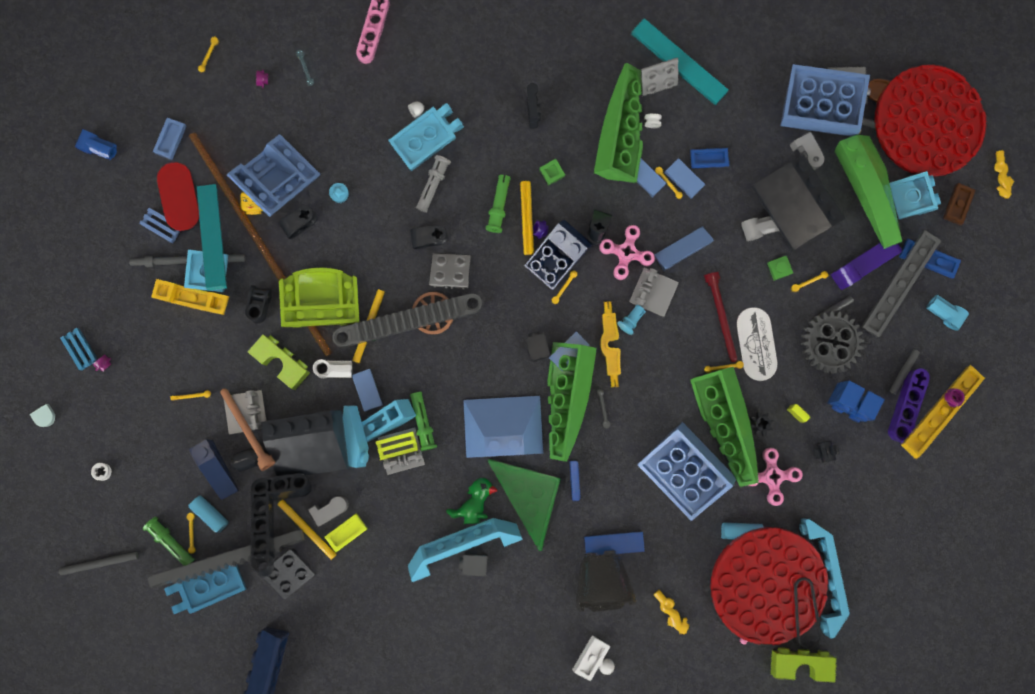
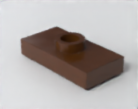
M957 183L943 219L962 225L976 190Z

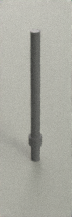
M245 254L228 255V262H246ZM145 256L144 258H130L129 263L130 266L145 265V267L187 264V256Z

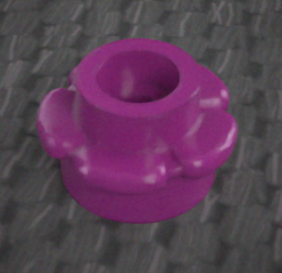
M264 69L262 71L256 70V86L264 88V84L268 85V73H264Z
M106 355L99 358L93 363V366L96 368L95 371L100 369L103 372L111 365L109 362L111 358H108Z
M951 388L945 393V400L951 407L961 406L965 400V395L960 389Z

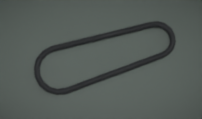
M802 577L794 584L797 641L802 648L812 650L820 645L822 633L813 583L810 579ZM803 580L808 581L811 586L819 640L812 647H806L800 641L797 585Z

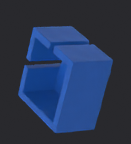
M851 381L837 383L827 403L832 406L834 411L838 413L845 412L851 420L859 423L860 421L874 420L885 399L870 391H867L864 397L862 396L864 388Z

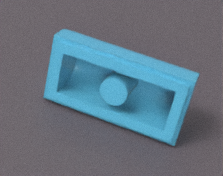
M201 495L188 505L216 533H220L229 523Z
M722 523L721 538L735 539L750 530L764 527L763 524Z

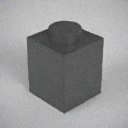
M464 553L463 558L459 560V570H463L462 575L486 576L488 554Z

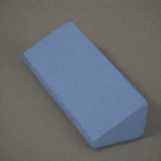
M700 227L654 254L662 270L665 271L711 244L714 240L703 227Z

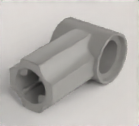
M770 216L761 219L753 218L741 223L746 241L756 240L763 237V235L779 231Z

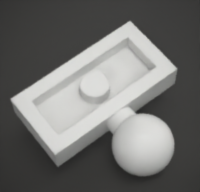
M592 635L572 670L589 681L593 678L598 667L603 674H611L615 668L614 663L611 659H604L610 646Z

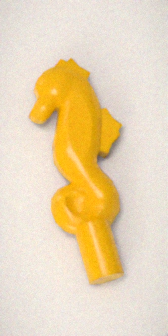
M997 151V162L994 169L996 172H1000L998 175L1000 186L996 189L1001 197L1008 199L1012 194L1011 186L1014 181L1010 176H1007L1008 165L1005 163L1004 151Z
M657 590L653 595L660 602L661 610L670 616L667 621L668 626L674 627L679 633L685 635L689 629L687 618H683L681 622L678 611L673 609L674 600L666 598L660 590Z

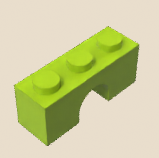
M262 335L248 353L265 366L271 360L279 358L283 363V369L277 377L289 388L296 390L310 374L307 370L308 366L300 359L296 361L292 358L294 354L286 347L280 348L277 345L279 341L272 335L269 337Z
M781 647L778 648V651L772 650L771 675L773 677L795 680L797 668L802 664H808L810 667V677L813 680L835 682L836 658L829 651L817 650V653H810V650L798 649V652H791L789 648Z

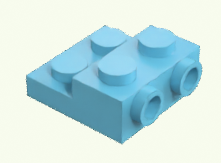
M928 171L890 183L899 220L938 210V205L941 204L938 193L934 194L932 187L936 185L933 175L929 176Z

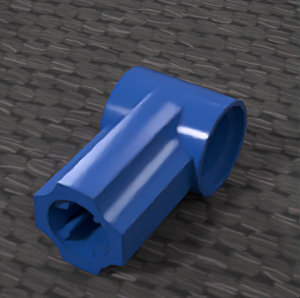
M86 130L81 131L75 145L77 149L83 152L93 153L108 160L114 158L117 153V145L103 140Z

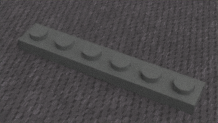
M925 230L922 231L861 326L862 329L877 338L881 336L940 244V239Z

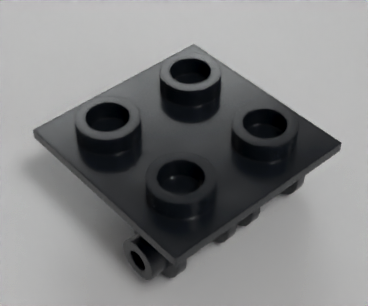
M294 548L292 550L288 549L274 561V570L271 575L262 577L284 600L315 576V573L297 556L298 552Z

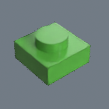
M556 159L539 168L548 185L565 177V173Z
M787 256L767 263L774 281L793 274Z

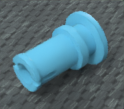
M635 305L630 314L623 318V322L618 321L617 324L625 333L632 335V328L634 329L637 326L636 323L646 311L640 305Z

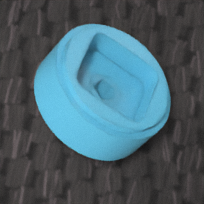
M335 183L330 187L329 195L333 201L342 203L347 200L349 191L344 184Z

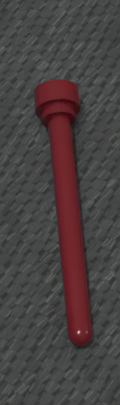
M719 272L706 274L704 279L708 286H711L729 359L731 362L737 361V355L718 286L720 275Z

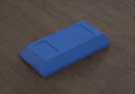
M728 148L690 150L691 168L729 167Z

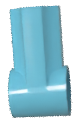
M935 295L926 308L941 318L947 327L955 331L960 329L969 315L968 311L964 308L952 305L939 295Z

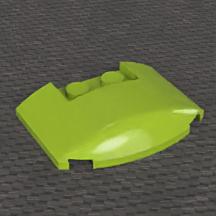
M310 268L294 272L285 280L283 278L279 280L281 327L359 323L357 277L353 276L352 278L343 273V271L332 268Z

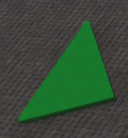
M489 459L488 463L537 549L542 551L560 478Z

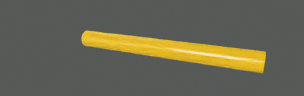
M377 290L367 321L376 318L385 291ZM367 342L358 344L352 361L360 363Z
M283 499L277 504L331 560L337 555Z

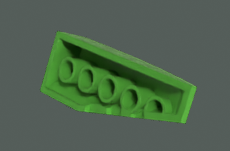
M628 63L624 64L607 109L594 173L608 180L635 183L637 182L643 147L640 140L642 123H639V113L642 112V105L639 102V95H641V70Z
M855 135L840 141L835 149V153L883 249L901 243L902 237L887 170L870 136Z
M553 342L551 355L560 347L578 350L577 357L568 355L560 357V369L550 360L547 380L551 396H548V404H551L549 423L552 425V432L549 433L550 459L567 462L587 407L597 348Z
M734 367L690 379L704 422L707 421L711 428L710 433L713 438L716 437L721 447L719 449L721 453L726 455L729 461L728 465L738 484L742 487L759 483L751 425Z

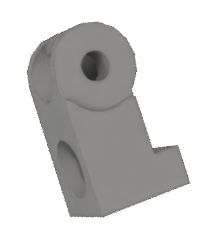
M811 132L790 144L793 151L798 149L801 156L805 155L814 170L823 164L824 156Z
M338 496L334 497L325 507L320 509L319 505L310 508L309 512L319 527L348 509L349 503L345 497Z

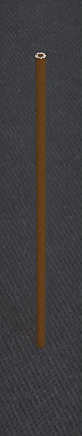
M190 134L189 138L278 281L282 278L285 280L286 277L248 216L241 209V205L197 134ZM307 326L324 355L329 356L332 354L317 327Z

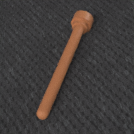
M223 388L220 393L257 454L258 466L261 471L270 468L275 464L274 459L268 453L265 454L229 391Z

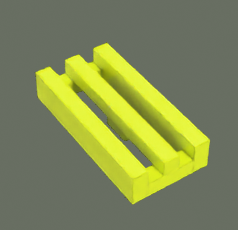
M414 432L376 441L380 460L418 451ZM407 437H411L412 439L406 442L398 443L383 448L381 445L384 443L396 441ZM413 444V448L387 455L383 453L384 451Z

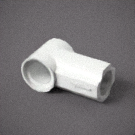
M317 360L313 364V372L323 379L352 378V361ZM322 364L327 365V371L324 374H319L318 367Z

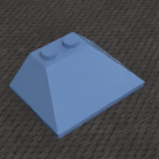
M280 134L267 143L263 152L246 165L239 164L227 174L269 217L321 175Z
M540 396L464 400L466 458L543 453Z

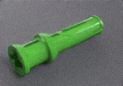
M499 175L493 208L489 210V223L485 228L489 232L502 233L503 230L501 224L502 219L506 215L503 210L511 179L507 175L505 176L504 183V175Z
M422 392L412 393L410 397L416 414L418 426L416 434L419 436L421 443L420 451L437 448L432 435L433 428L429 427Z
M156 516L143 527L144 531L147 530L155 538L154 541L156 543H161L183 566L192 564L195 561L170 535V530L168 528L165 529L159 523Z

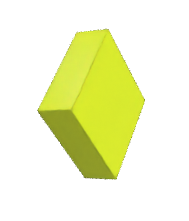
M798 404L790 405L787 409L800 423L807 422L810 418Z

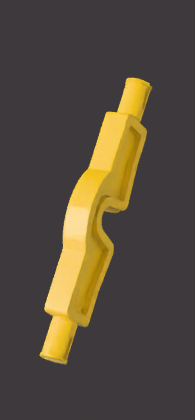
M609 301L608 303L604 302L605 314L602 315L603 334L600 339V349L605 357L607 376H610L611 388L619 387L618 375L621 374V351L619 348H610L608 346L609 341L619 339L616 314L612 313V302Z

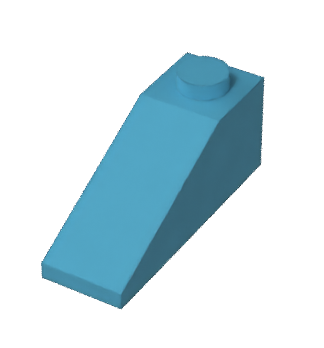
M409 399L395 400L362 422L367 442L416 417Z
M354 405L344 406L343 425L348 465L355 468L366 467L369 459V447L358 407Z

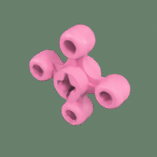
M630 225L626 228V240L623 244L617 245L610 239H603L599 245L601 253L618 256L619 264L613 272L614 277L618 280L627 278L629 274L628 264L631 261L637 260L643 266H650L655 260V256L651 251L646 250L642 252L636 249L634 245L635 240L640 236V229L636 225ZM630 231H634L635 235H631ZM607 244L610 246V248L605 249L604 245ZM625 249L629 250L630 254L628 256H625ZM644 256H648L650 260L646 261ZM618 270H623L624 275H620Z
M769 447L762 452V457L766 462V469L758 473V481L768 485L769 493L767 500L771 505L778 506L784 501V496L779 489L780 484L784 480L798 482L802 479L803 473L798 467H790L785 471L780 470L777 467L779 453L775 448ZM769 452L773 454L771 459L768 457ZM794 471L796 472L795 478L792 477ZM776 474V478L770 479L769 476ZM774 495L778 497L776 501L773 500Z

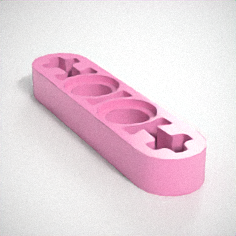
M371 0L356 51L359 61L364 64H368L374 59L389 9V0H384V3L380 6V11L378 10L377 1L380 2L381 0ZM375 15L381 18L377 24L371 22V18ZM368 33L376 35L372 41L366 40L365 36ZM365 45H367V46H368L367 51H368L369 55H366L365 58H363V56H362L361 53H365V51H366V46H365Z

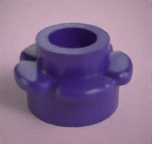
M536 221L533 226V235L538 237V239H541L543 236L545 237L548 233L549 228L546 225V221Z

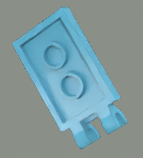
M447 103L437 111L432 107L388 140L411 171L456 139L453 133L464 127L459 118L455 119L451 124L445 119V117L453 113Z

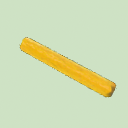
M522 181L520 185L524 255H533L530 181Z

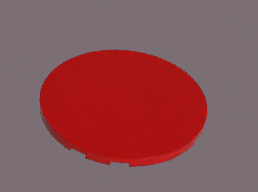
M921 65L903 71L892 79L882 91L875 110L876 134L886 155L903 170L915 175L928 171L929 176H944L964 167L979 151L986 131V113L983 112L980 102L982 100L974 87H971L965 80L966 78L961 74L939 65Z
M776 527L750 530L731 541L719 555L711 576L712 602L719 618L738 637L755 644L778 645L787 643L789 640L797 637L794 597L795 582L802 577L812 581L818 615L820 617L827 601V585L829 584L827 570L817 550L798 534ZM806 580L800 581L797 585L800 636L807 632L816 622L811 586Z

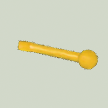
M216 37L211 38V46L202 64L198 66L199 72L203 73L205 71V65L213 48L219 43Z
M657 167L655 172L658 175H660L663 178V180L668 184V186L673 190L676 198L681 199L683 197L682 192H678V190L663 174V169L661 167Z
M575 270L570 272V277L568 278L566 283L563 285L557 296L552 298L553 304L559 303V298L562 295V293L565 291V289L572 281V279L577 277V272Z
M823 271L821 275L816 276L808 281H805L799 285L794 284L791 287V290L793 292L799 291V288H802L821 278H827L828 272Z
M738 361L736 364L715 367L706 366L704 371L710 373L714 370L730 367L741 369L744 364L742 361Z
M206 390L204 393L170 396L171 400L203 396L209 398L211 392Z
M194 513L187 514L190 538L188 552L190 554H194L196 551L193 536Z

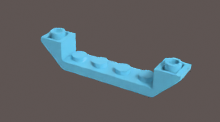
M492 518L420 546L408 565L411 581L414 582L430 576L428 564L500 537L504 547L522 540L517 524Z
M802 518L800 519L801 524H799L801 535H804V538L809 540L820 538L818 544L820 551L824 554L825 560H823V564L829 577V584L827 586L829 591H832L833 596L831 605L833 610L836 611V613L821 615L820 627L822 633H825L827 637L835 638L850 613L833 535L810 519Z

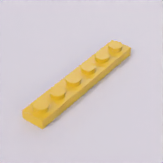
M972 365L967 366L948 388L960 389L964 393L965 400L962 405L956 407L949 406L945 400L944 393L903 441L901 446L915 459L919 458L985 378Z

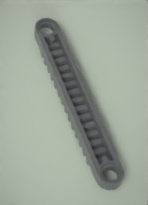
M467 294L336 329L332 336L333 341L339 347H349L475 314L481 310L482 300L477 294ZM474 298L478 301V306L475 309L468 307L469 299ZM342 332L348 335V339L344 343L338 341V335Z
M303 530L275 537L274 553L275 550L281 553L284 547L304 541ZM262 543L259 546V550L265 548L266 543ZM251 545L148 577L149 588H156L173 582L175 584H182V581L189 582L190 578L205 577L206 573L213 574V571L221 572V568L227 570L229 566L236 567L237 563L243 565L244 560L251 562Z

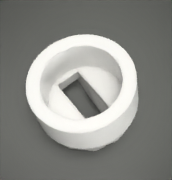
M416 101L408 105L409 111L414 118L423 114L424 106L421 102Z

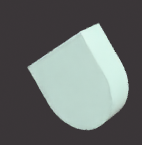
M49 404L43 405L30 414L35 424L40 427H48L55 421V413Z

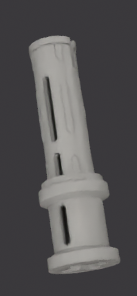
M439 155L435 156V163L428 172L430 177L416 206V209L427 213L439 182L445 178L444 173L447 166L451 164L450 160Z

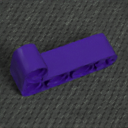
M879 243L830 275L839 289L843 290L903 250L899 244L883 249L881 243Z
M925 369L911 370L903 382L888 429V435L894 441L903 443L915 428L930 379L929 373ZM910 391L914 393L913 401L909 398ZM904 409L909 413L907 419L903 416ZM899 427L903 430V435L901 437H899L897 434V430Z

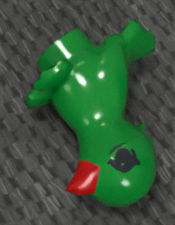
M479 478L474 481L467 494H472V497L459 509H447V514L452 518L464 517V524H479L480 519H487L488 516L483 514L484 501L490 494L498 490L486 478Z

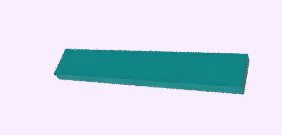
M643 19L632 31L631 34L662 61L665 62L678 58V74L714 105L728 92L724 85L646 19Z
M216 184L197 186L206 290L226 289L227 283Z

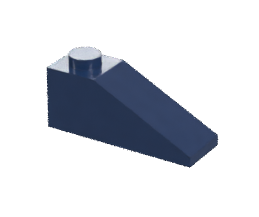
M204 440L189 449L198 468L221 500L239 491L213 440Z

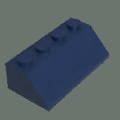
M270 627L264 628L262 632L259 631L256 639L258 648L257 651H254L251 663H254L252 671H249L246 683H249L248 688L243 694H274L289 632Z

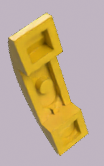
M156 279L151 296L158 300L224 315L229 296L184 288V286Z

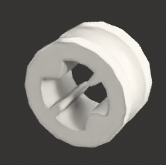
M659 114L645 115V120H647L645 127H660L661 122L659 120H661L662 116Z
M97 463L91 470L92 477L101 481L107 480L112 473L110 466L105 463ZM104 467L105 475L98 476L100 474L97 472L98 469Z

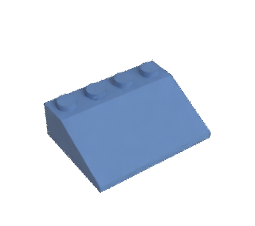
M793 64L781 126L845 136L858 135L862 126L870 75Z
M683 422L672 430L637 464L691 521L732 488L736 481L735 476Z

